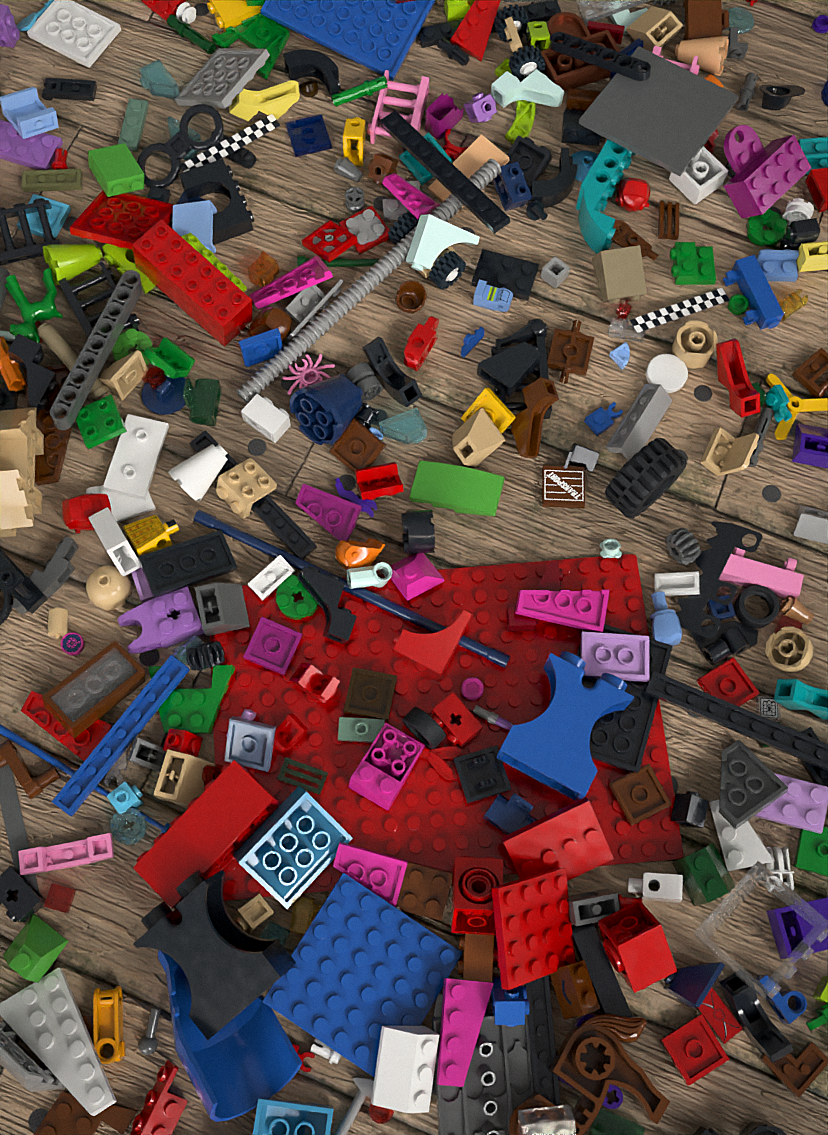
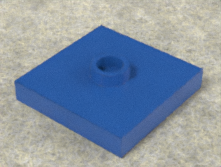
M278 328L239 341L246 367L273 359L275 354H279L278 351H283Z

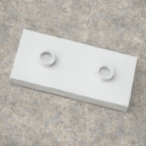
M128 414L124 423L127 432L120 435L103 489L145 500L169 425L165 422Z

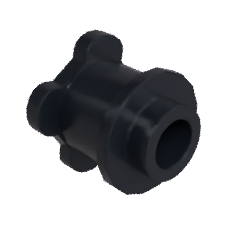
M363 402L361 411L358 415H355L354 419H357L369 429L373 421L377 422L379 420L378 415L380 413Z

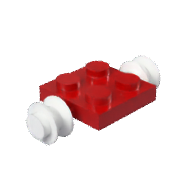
M141 0L166 22L171 14L176 15L178 19L189 24L196 18V9L190 7V4L185 2L186 0Z

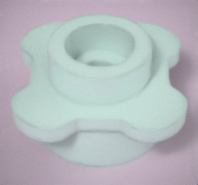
M610 538L600 543L599 547L602 549L600 555L603 558L621 557L622 552L619 549L621 544L617 540Z

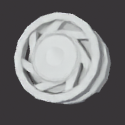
M800 198L793 199L792 202L789 201L783 214V219L787 221V226L793 221L811 219L814 212L813 205L810 202H803L804 199Z

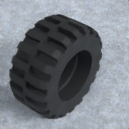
M656 438L633 455L615 474V477L606 487V498L626 518L633 519L647 510L649 506L654 504L671 487L686 468V459L666 439Z

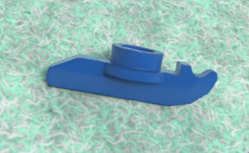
M483 327L475 330V334L468 333L463 340L465 345L461 349V357H465L483 338L485 334Z

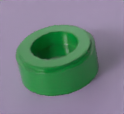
M741 294L733 295L728 302V310L734 315H742L746 312L749 301Z

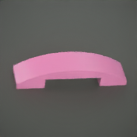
M112 833L87 837L84 840L49 847H36L18 851L20 875L60 870L114 857Z

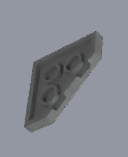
M737 740L722 751L719 813L734 829H737L788 791V787L740 740Z

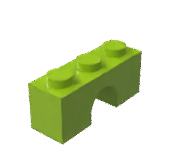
M107 243L102 247L105 261L110 266L114 265L121 276L128 270H135L140 274L142 291L145 294L155 287L149 278L136 268V264L131 262L134 258L133 250Z

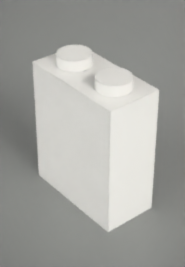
M108 507L88 517L107 553L122 576H126L141 567L136 554Z

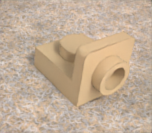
M258 894L237 910L233 920L243 931L251 934L256 927L271 917L274 911L263 897Z

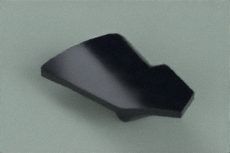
M737 621L721 623L716 636L712 639L690 631L700 651L711 665L732 654L735 656L756 645L758 639V630ZM715 625L701 626V630L705 633H710L715 629Z

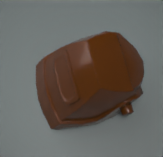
M267 307L262 309L252 320L247 334L255 336L278 328L281 340L283 341L291 332L292 320L290 315L284 311Z

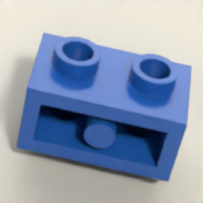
M492 977L491 983L494 984L491 991V1003L495 1025H506L509 1027L525 1025V1015H529V999H527L526 987L521 985L511 990L502 989L501 977Z

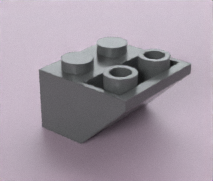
M216 582L195 587L202 629L206 636L250 627L241 584Z

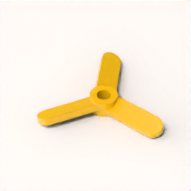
M769 374L766 377V382L771 388L774 385H781L790 401L786 407L791 412L792 418L787 422L784 419L779 422L775 430V438L777 440H785L799 412L828 411V398L801 399L793 396L776 375Z

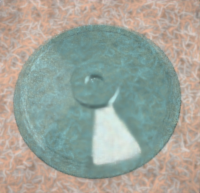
M740 7L727 10L729 11V28L727 30L730 31L731 27L738 28V34L749 32L754 27V18L748 10Z

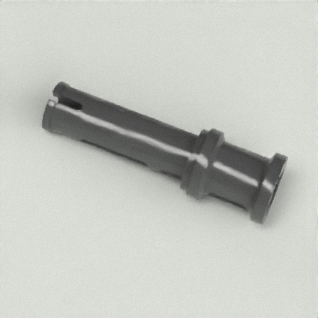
M763 408L755 425L753 433H757L759 439L757 447L750 457L748 467H755L758 464V455L763 451L764 445L762 442L774 416V411L770 408Z

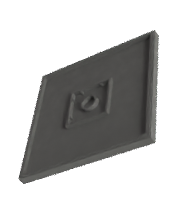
M638 46L631 56L646 61L651 65L650 77L645 81H637L616 73L581 116L579 124L681 176L735 105L739 96ZM638 70V72L642 73L646 72V70Z

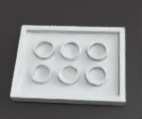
M54 0L27 33L29 38L90 68L118 35L121 27L120 24L72 0Z

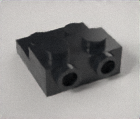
M519 135L507 153L509 157L507 164L519 163L529 188H531L532 180H537L540 175H543L552 160L548 148L544 146L538 147L530 138H522Z

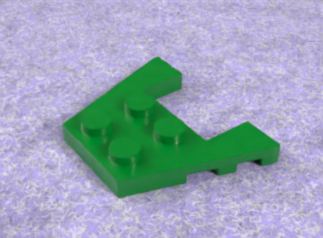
M261 13L241 21L242 24L235 28L232 26L226 28V32L220 35L218 33L212 35L213 42L221 48H228L239 39L252 49H267L270 56L265 61L264 66L256 71L265 80L268 78L290 37V33L286 28L261 15Z
M149 666L148 670L151 679L162 666ZM213 666L212 688L174 689L158 709L164 733L168 734V730L171 728L186 730L193 734H211L221 708L220 703L224 693L227 692L228 682L231 675L234 674L235 666Z

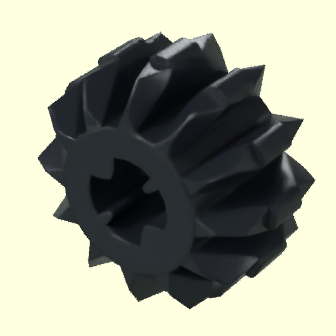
M218 641L192 646L186 651L187 663L190 669L194 671L211 668L225 661L223 647Z

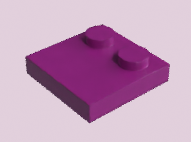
M261 617L243 658L284 676L302 634Z

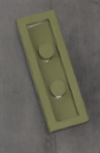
M81 169L23 171L22 189L24 192L82 190L83 173Z

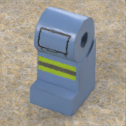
M479 279L473 305L494 311L507 312L511 305L513 293L505 288L486 285L487 281Z

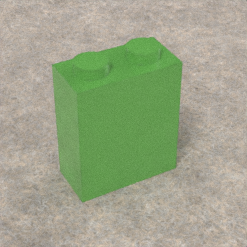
M125 143L88 151L89 168L107 197L144 189V172Z

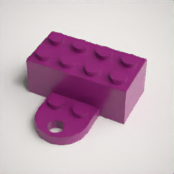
M748 125L735 126L725 136L724 152L736 175L724 185V188L741 218L764 214L811 169L794 134L772 140L765 148L756 132ZM735 133L739 136L738 142L735 139Z

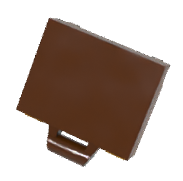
M684 0L685 35L683 40L722 36V30L729 28V11L721 8V0Z

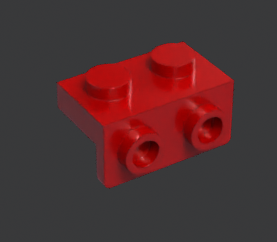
M396 462L357 469L355 471L357 487L362 500H373L380 496H393L404 492Z

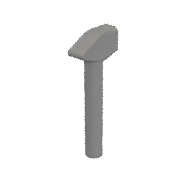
M353 1078L359 1090L335 1135H346L366 1096L372 1098L374 1084L372 1079Z

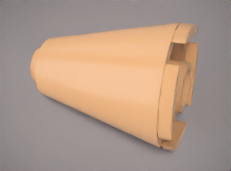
M728 36L683 40L680 44L676 45L675 56H677L678 61L688 65H692L694 57L698 56L697 65H700V70L720 76L724 69V65L721 64H723L724 59L727 57Z

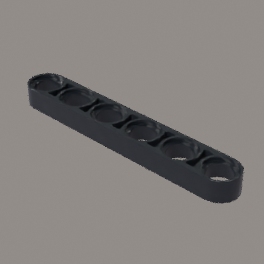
M555 32L550 37V47L556 52L637 81H645L650 77L651 65L646 61L564 32ZM638 70H646V72L641 73Z

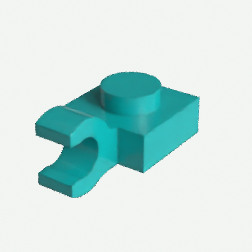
M774 385L766 393L765 404L767 408L774 411V418L777 422L783 419L787 422L791 419L792 414L786 407L790 401L782 386Z

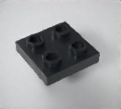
M497 745L453 758L467 804L511 791L503 762L496 758L499 752Z

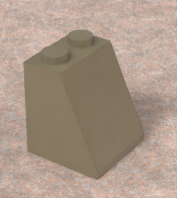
M640 245L605 250L592 257L603 302L609 301L610 305L622 303L621 299L629 298V302L641 300V296L647 294Z

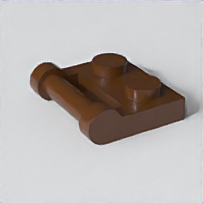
M820 348L792 374L797 381L810 391L814 399H820L828 389V378L819 386L815 383L828 370V353Z

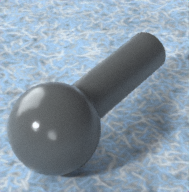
M153 1006L151 1008L146 1033L138 1042V1049L143 1055L153 1054L158 1047L155 1034L161 1013L160 1007Z

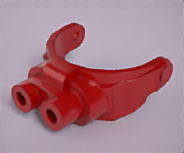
M447 129L443 150L454 162L468 147H457L451 144L448 140L451 129Z

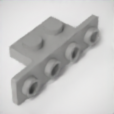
M342 279L335 283L326 294L316 285L302 290L290 302L284 311L298 325L286 337L288 341L293 337L297 338V334L302 333V327L306 323L310 325L311 321L315 320L317 317L315 313L319 309L323 311L330 303L328 301L331 295L335 297L342 290L340 287L344 282Z

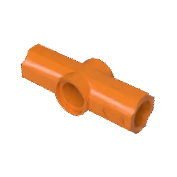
M0 337V376H3L9 391L17 392L23 389V386L26 384L25 379L19 370V364L10 360L9 347L4 337Z

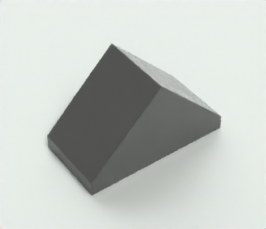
M135 738L128 761L135 766L161 772L167 752L163 750V747Z

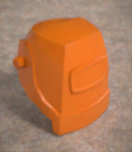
M368 538L366 542L341 540L335 549L336 560L346 570L371 566L378 554L381 553L385 543L373 538Z

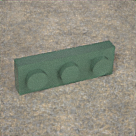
M129 98L118 144L125 143L128 149L133 152H138L149 108L147 100Z

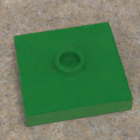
M823 827L821 834L804 829L800 830L794 862L795 868L828 877V828Z

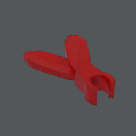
M456 746L432 750L424 747L419 757L427 759L441 777L451 781L454 779V774L444 760L456 758L463 751Z

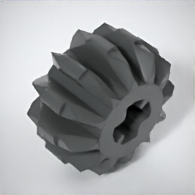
M686 528L675 529L665 539L669 554L680 565L692 563L701 554L697 538Z

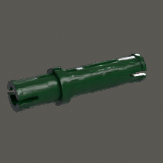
M171 14L167 18V25L175 29L181 37L189 39L209 55L213 54L216 44L192 29L189 23L181 21L175 15Z

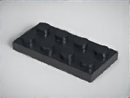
M222 530L138 556V561L153 598L237 570V564Z

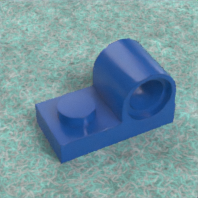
M759 975L753 980L782 1023H792L806 1010L807 1001L802 993L798 991H783L779 993V985L768 975ZM790 996L796 1001L795 1008L792 1010L787 1002Z

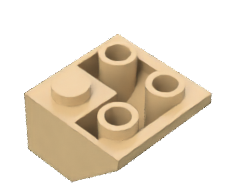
M480 408L452 434L453 450L464 465L473 467L480 464L506 441L483 408Z

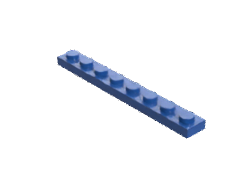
M171 655L61 789L52 803L72 817L190 671L189 667Z

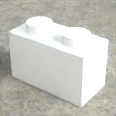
M258 394L241 410L243 421L274 443L291 426L289 414L284 409L276 408L267 397L262 398Z

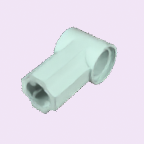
M385 562L377 563L375 566L347 569L346 571L347 584L350 589L369 586L380 588L392 576V568ZM376 572L383 573L385 578L378 577Z

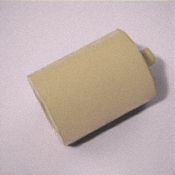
M62 608L49 609L48 635L59 639V637L67 634L68 610Z

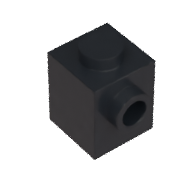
M686 791V794H676L670 821L689 828H703L709 801L700 798V794L693 791Z

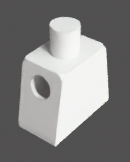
M643 873V879L629 878L628 892L642 893L643 900L680 903L682 901L683 875ZM656 883L659 890L651 891L648 885Z

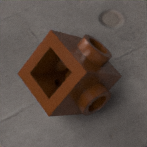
M376 153L374 159L369 163L368 177L372 178L374 183L383 185L382 182L385 176L397 174L396 167L399 160L384 153Z

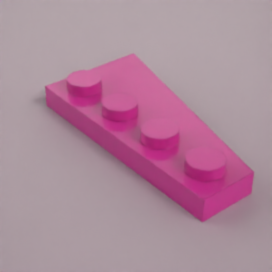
M520 590L515 614L590 632L602 633L609 590Z
M444 978L437 1085L464 1086L494 983Z

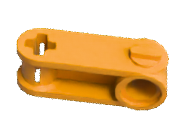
M116 986L115 989L101 990L100 988L94 990L93 1045L101 1064L122 1061L123 1057L126 1056L125 1041H123V994L121 986ZM108 1043L112 1044L114 1048V1053L110 1058L104 1055V1047Z

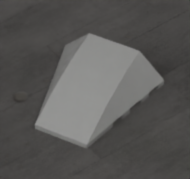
M3 1019L0 1023V1064L30 1092L67 1089L49 1069L43 1071L15 1044L19 1035Z

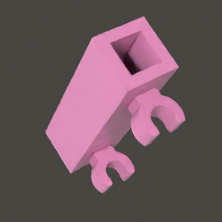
M734 547L733 554L730 555L719 580L746 588L751 585H762L772 590L777 597L785 599L787 596L797 598L800 595L804 575L794 572L797 564L795 559L788 558L787 562H784L782 569L743 558L745 550Z

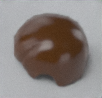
M409 280L403 282L395 296L396 305L403 312L413 314L420 311L424 306L427 293L424 286L418 281Z

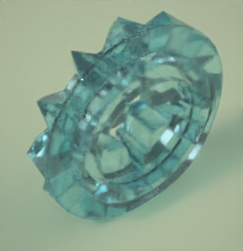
M131 807L123 814L116 812L110 822L113 837L125 845L139 842L145 836V831L148 827L145 822L146 817L139 812V809ZM126 819L128 822H136L132 827L133 831L130 828L122 830L125 827L124 825L127 824Z

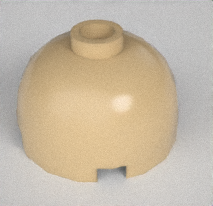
M111 565L101 566L89 575L86 582V592L90 601L97 607L104 610H114L126 603L125 600L131 594V582L127 575H121L117 567Z
M783 627L781 631H778L776 634L773 633L769 637L765 652L769 661L776 668L785 672H796L805 668L811 661L813 645L810 638L802 630L795 627Z

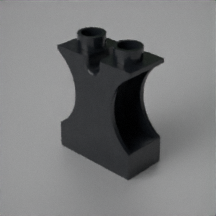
M200 870L188 877L176 888V891L183 899L175 906L177 909L172 911L165 901L156 906L141 919V922L148 931L133 943L136 948L148 947L160 950L172 957L181 966L191 989L192 998L189 1017L207 1040L220 1031L296 963L278 939L254 937L243 931L233 921L227 911L223 898V881L225 877L223 870L208 879L204 877Z

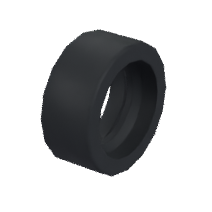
M751 585L744 589L737 597L734 605L735 614L739 621L754 629L769 625L778 615L780 608L779 600L775 593L762 585ZM757 595L763 598L769 606L767 616L758 619L748 614L744 606L747 597Z
M413 707L403 718V723L409 731L431 749H435L446 737L444 730L439 724L418 707Z

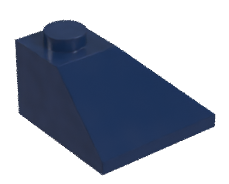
M721 962L676 968L677 972L665 978L664 981L667 984L664 989L686 1006L700 1007L725 965Z

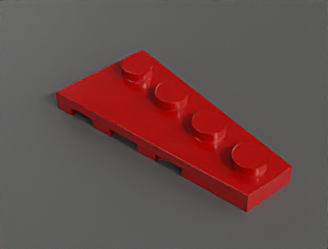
M475 0L450 42L458 45L460 49L481 62L501 0Z
M31 690L21 711L83 761L87 759L113 727V725L98 719L74 739L44 707L42 698L44 695Z

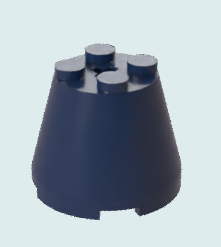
M340 373L337 376L302 387L293 393L289 403L290 411L293 414L295 413L296 418L301 424L298 428L307 438L318 445L323 443L332 445L339 440L360 410L363 392L359 386L354 385L344 374Z

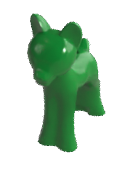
M47 268L43 272L42 282L46 294L38 302H28L15 275L6 277L7 283L5 288L15 300L24 320L23 323L10 325L9 332L15 338L17 334H20L39 343L40 336L35 325L36 321L63 317L57 311L55 305L57 291L51 268Z

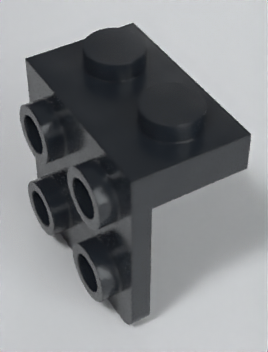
M564 110L561 143L599 146L601 135L579 124V119L585 111Z

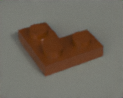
M810 1041L795 1058L790 1053L774 1063L764 1053L759 1058L798 1098L828 1065V1057Z

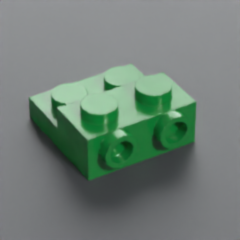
M675 242L674 247L670 249V260H673L671 275L675 277V285H714L716 274L713 246H695V242Z

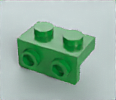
M163 338L159 347H146L143 353L152 365L160 367L164 374L172 379L187 377L195 362L193 357L168 338Z

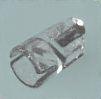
M611 318L608 337L643 343V336L646 330L637 333L630 320Z

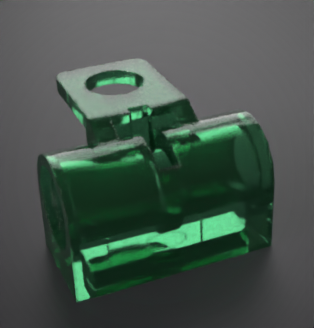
M186 378L183 398L186 406L190 409L189 420L192 423L216 426L222 391L219 380L197 379L195 387H193L190 378Z

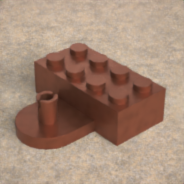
M557 13L548 22L547 28L550 37L555 32H564L620 52L608 30L591 35L583 20L574 13ZM551 48L541 51L545 61V70H542L543 74L556 85H559L564 92L568 91V88L574 89L616 75L615 72L556 52Z

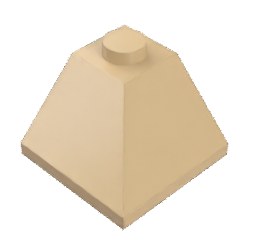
M136 350L105 369L99 380L112 390L113 395H116L123 401L149 371L141 352Z

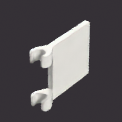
M103 485L86 489L87 494L101 493L108 495L111 513L117 523L155 510L149 491L144 500L106 491L103 489Z

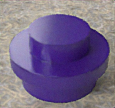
M820 15L815 18L812 28L818 33L828 32V16Z

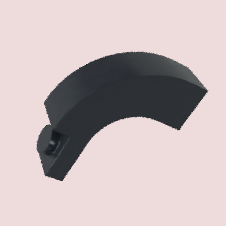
M294 50L283 54L285 69L290 80L303 77L317 78L324 83L331 99H335L332 98V95L339 93L338 90L341 89L338 67L334 61L314 50Z
M561 148L559 174L555 178L550 180H532L530 188L532 199L530 202L537 200L543 204L544 208L559 204L571 193L576 178L577 164H573V157L569 156V148Z
M378 336L362 347L374 375L393 399L401 405L408 407L423 396L415 379L403 373L394 362L383 338Z
M740 970L719 982L734 1016L760 1053L763 1052L774 1063L793 1051L792 1044L772 1023L762 1008L753 984Z

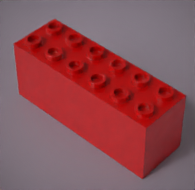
M162 219L132 245L136 268L224 347L252 322V299Z
M235 760L224 765L217 779L207 783L204 787L205 791L201 796L194 798L188 804V809L182 816L178 815L171 822V827L168 831L161 833L154 840L152 848L149 851L143 852L137 858V863L133 867L172 909H177L175 906L183 900L176 891V888L198 870L206 879L224 870L234 859L233 854L282 804L245 766Z

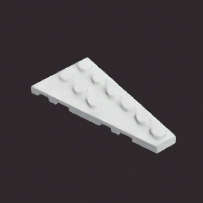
M57 968L42 977L39 983L34 982L0 1003V1016L90 1115L95 1116L117 1102L64 971L61 968Z

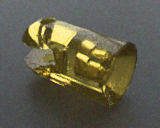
M803 289L792 291L778 302L784 313L782 321H785L807 304L808 295L803 298L799 296Z

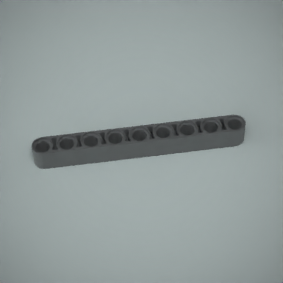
M128 270L121 276L50 409L54 426L59 430H67L73 425L142 293L140 274L135 270Z

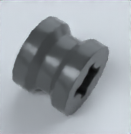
M350 187L345 192V205L349 211L359 212L364 208V192L359 187Z

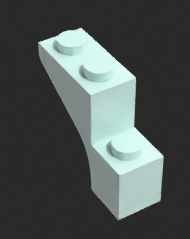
M537 69L522 82L507 71L491 85V96L503 108L517 100L559 107L562 104L564 90L559 85H556Z

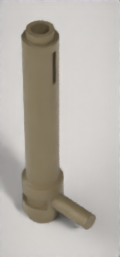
M42 324L37 330L39 332L38 335L71 371L78 358V354L51 324ZM97 377L89 392L92 395L91 399L95 402L111 394L120 410L122 407L120 399L113 395L112 390Z

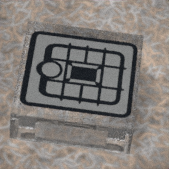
M757 696L756 714L772 721H780V704L774 701V697Z

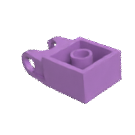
M188 586L149 600L122 614L117 619L120 626H142L140 637L127 646L128 653L131 654L143 653L163 647L165 649L204 634L201 618ZM177 615L178 619L174 620L173 617Z

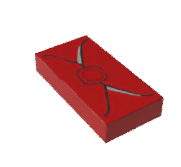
M711 987L700 1007H696V1009L703 1015L722 1044H725L743 1028Z

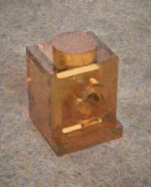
M262 251L260 253L261 256L248 268V277L255 285L259 284L261 287H264L280 272L278 261Z

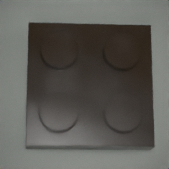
M353 667L344 713L388 721L397 676Z

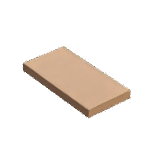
M481 134L452 164L467 178H470L489 159H494L500 166H503L509 162V157ZM437 179L428 187L429 192L441 202H444L452 194Z

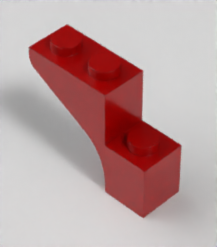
M734 338L716 343L718 381L729 389L730 409L741 418L759 413L760 393L754 389L748 378L739 341Z

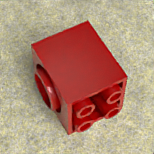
M467 855L455 856L452 879L451 933L496 935L491 888L503 884V859H496L494 857L474 858Z
M640 900L597 921L604 938L603 947L612 966L634 993L677 972L662 925Z

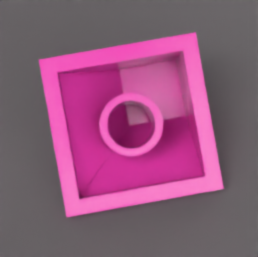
M424 553L411 554L390 565L392 568L390 579L407 601L444 582V578Z

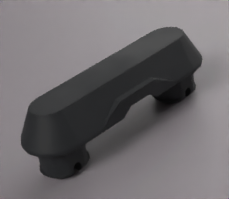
M222 134V137L217 144L228 139L229 137ZM244 147L225 156L247 169L252 168L256 163V156Z

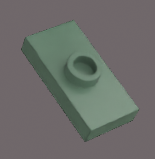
M339 717L338 741L373 743L384 726L385 719Z

